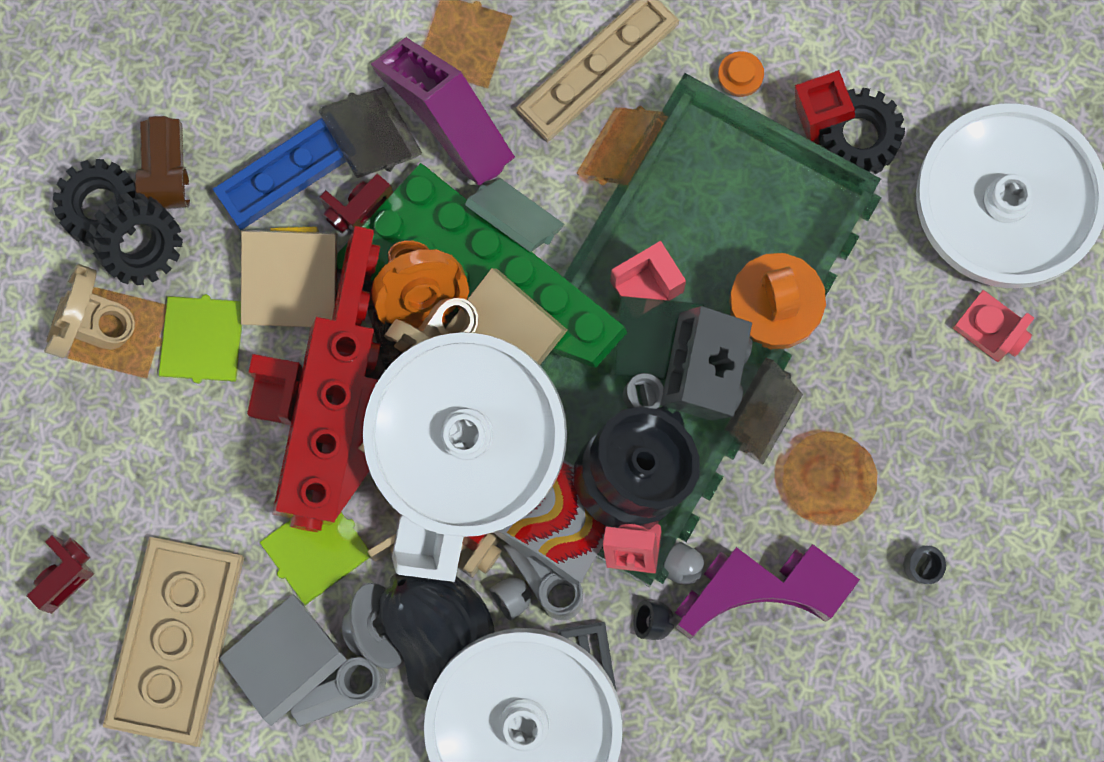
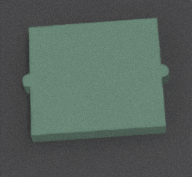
M501 178L488 186L481 185L477 193L470 196L465 203V206L529 252L534 251L543 243L549 245L554 235L559 233L564 226L563 222Z

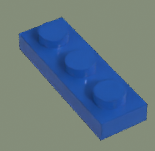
M327 114L213 188V191L241 231L356 156L334 120Z

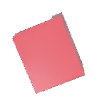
M661 241L611 270L610 282L634 319L645 316L682 294L686 284L684 276Z

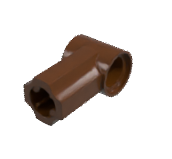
M167 116L149 117L147 120L140 122L141 169H138L136 172V193L144 194L148 199L151 196L165 209L189 208L190 200H185V185H189V177L183 160L182 123L180 119L168 118Z

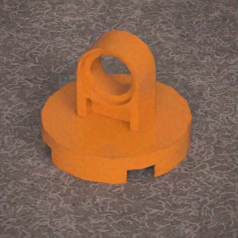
M413 240L398 242L388 251V264L375 277L371 290V297L378 319L383 324H385V321L393 324L395 319H398L416 329L420 327L432 308L440 300L445 298H463L467 300L469 294V286L462 265L452 255L437 249L429 250L424 244ZM456 305L450 306L444 311L442 316L443 325L447 323L445 316L451 313L456 308Z
M786 253L764 254L749 261L736 275L729 296L730 315L752 322L749 338L754 342L762 344V347L768 349H788L806 341L819 326L826 307L825 287L816 270L803 259Z

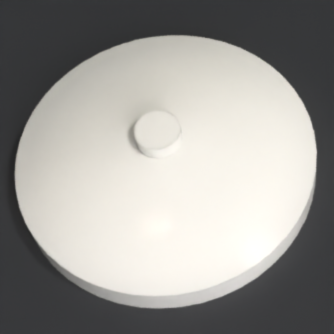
M1004 103L981 107L952 122L937 137L925 156L918 175L916 188L919 219L928 240L937 253L950 266L970 279L1001 288H1026L1041 285L1058 278L1073 268L1089 252L1099 237L1104 225V170L1090 143L1074 126L1061 117L1044 109L1023 104Z
M450 333L436 336L411 347L391 363L376 383L366 408L363 426L364 451L370 473L378 489L392 507L411 522L427 530L461 537L479 536L504 529L535 509L547 496L560 473L567 442L564 408L553 382L543 368L526 352L515 345L492 336L477 333Z
M514 628L501 630L481 637L467 645L448 662L439 675L429 696L425 711L424 739L430 762H618L622 744L623 719L621 705L617 692L606 671L590 653L575 642L558 634L539 629Z

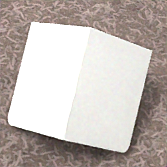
M400 514L392 552L395 572L399 575L455 582L463 537L449 536L427 530Z

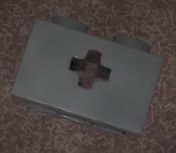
M703 306L679 313L661 406L711 421L733 417L743 396V387L740 383L744 364L749 359L752 350V340L749 338L752 322Z

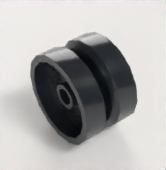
M643 406L621 410L608 420L597 434L583 446L574 464V486L581 504L596 521L607 527L619 528L623 524H636L647 530L651 529L693 492L700 476V456L692 436L675 418L661 410Z

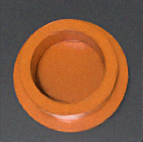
M744 51L734 52L726 56L718 70V80L721 87L727 93L737 97H745L755 93L760 88L764 78V68L760 60L753 54Z

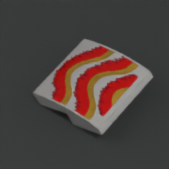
M564 460L553 487L541 503L516 523L493 533L525 557L535 556L568 582L577 584L582 582L602 548L605 528L607 526L596 521L581 504L574 486V465Z

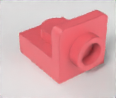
M982 290L953 329L995 361L999 362L1007 353L1016 357L1033 335L1026 329L1034 320V317L1028 312L1022 318L985 290Z
M623 524L619 528L606 527L603 549L607 568L656 573L662 534L661 526L656 524L648 530L636 524Z

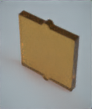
M440 0L423 48L461 71L468 83L488 89L513 17L512 15L482 7L479 1L471 4L461 0Z
M638 106L636 109L616 107L576 174L584 179L595 180L601 186L607 182L628 185L666 121L667 116L660 111L645 110L642 106Z
M93 287L92 294L117 302L129 309L135 321L134 331L125 344L112 350L103 349L74 338L68 359L147 379L156 348L162 345L160 334L165 321L167 305ZM104 315L99 319L100 330L106 336L115 338L123 334V324L116 316Z

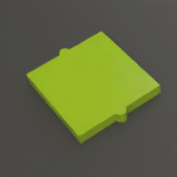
M207 294L203 295L201 299L168 296L159 377L192 379L196 384H200L202 380L236 382L242 332L241 301L211 299Z
M342 512L335 520V523L323 525L322 531L318 533L291 528V520H289L260 542L278 567V577L281 579L286 578L305 606L370 558L367 552L369 550L354 530V520L346 519Z

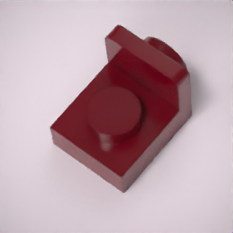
M377 173L369 182L364 180L352 190L348 197L349 203L346 206L325 190L319 196L326 209L322 216L341 234L346 229L353 232L355 226L362 227L393 193L392 187Z
M51 535L45 541L63 562L58 566L53 564L43 570L34 580L33 584L36 587L26 595L41 611L52 614L94 575L92 570L85 564L91 558L90 555L71 537L64 542V540Z

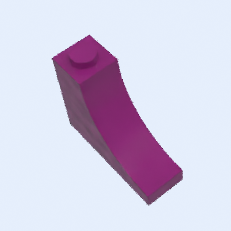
M407 37L371 63L378 76L424 122L458 169L479 186L485 181L497 177L503 171L504 166L515 158L466 78L455 67Z

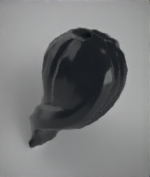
M396 573L390 578V586L382 593L379 599L381 624L391 642L403 656L408 686L415 697L428 701L439 675L448 662L470 643L495 632L490 612L480 595L457 576L455 577V582L405 576Z

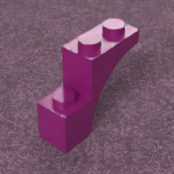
M812 544L804 554L798 549L793 551L779 570L780 573L786 576L782 582L736 547L729 557L722 552L718 554L703 574L711 580L701 595L691 590L676 610L675 614L682 618L676 629L691 640L704 625L716 616L741 605L759 602L792 605L804 609L826 622L832 619L860 579Z

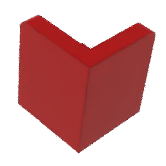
M839 70L795 85V107L810 147L819 144V130L855 118V108Z
M252 354L249 374L254 379V385L247 411L249 417L291 425L302 372V366L299 362Z

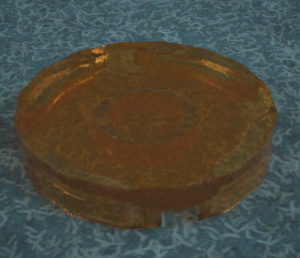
M820 432L804 438L791 450L783 466L782 488L788 504L801 518L818 526L837 527L854 521L868 509L877 492L878 472L871 454L864 446L861 447L858 442L852 440L853 438L843 433Z

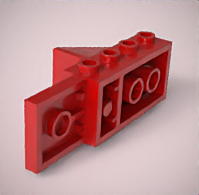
M359 226L354 227L347 243L332 320L316 317L310 329L272 515L292 518L291 528L318 533L322 531L323 525L335 523L341 511L370 471L365 453L358 448L363 443L366 408L373 389L378 382L377 379L367 377H370L371 372L375 371L380 344L372 342L374 329L361 326L362 321H365L370 300V292L362 291L364 280L370 282L371 275L375 273L380 251L379 245L372 244L374 234L372 229ZM326 397H332V402H328ZM317 442L323 443L321 452L316 447ZM306 489L313 491L311 501L306 497Z

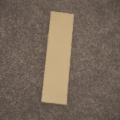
M636 0L516 107V111L548 143L679 25V19L659 0Z

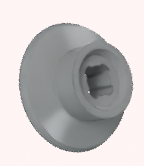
M368 583L356 592L352 599L350 610L344 615L342 621L343 637L347 646L354 654L361 657L364 656L375 666L391 669L402 662L403 656L391 642L381 624L379 599L386 588L380 584Z

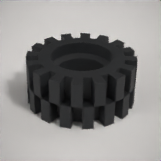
M862 88L860 94H855V89L847 91L855 108V118L853 119H866L877 130L878 139L873 146L859 149L851 146L846 141L843 127L850 120L819 130L818 145H822L821 154L824 160L829 157L832 161L830 166L835 170L838 167L845 169L844 175L852 176L853 172H857L859 177H867L869 172L874 171V174L881 172L884 166H889L895 158L905 135V128H901L904 121L902 112L899 114L894 112L897 104L893 100L888 104L883 102L886 94L878 91L876 97L869 96L871 88Z
M96 159V163L93 166L88 160L80 162L82 170L78 172L72 166L66 171L70 178L67 181L60 178L56 184L61 189V192L53 193V201L58 205V207L53 209L55 216L60 220L59 223L76 241H81L88 247H90L89 239L94 238L89 232L90 224L99 225L100 222L84 216L82 205L85 197L96 189H107L114 193L117 205L121 204L119 195L128 193L133 200L135 199L136 184L130 175L114 162H111L109 166L104 159ZM134 226L128 229L124 235L128 233L131 236L136 231Z
M128 193L119 195L121 199V204L119 205L113 199H110L105 203L110 211L105 214L98 209L94 215L100 222L99 225L90 224L89 232L94 238L89 239V245L94 251L93 255L113 278L117 277L122 283L128 284L131 279L135 285H144V276L151 282L159 280L156 271L162 269L167 274L172 269L166 263L168 259L176 262L179 259L180 254L174 249V247H182L183 239L177 234L181 232L179 224L151 196L148 199L144 194L135 193V199L133 200ZM138 224L150 227L152 235L148 244L143 249L132 254L121 251L120 240L128 229Z

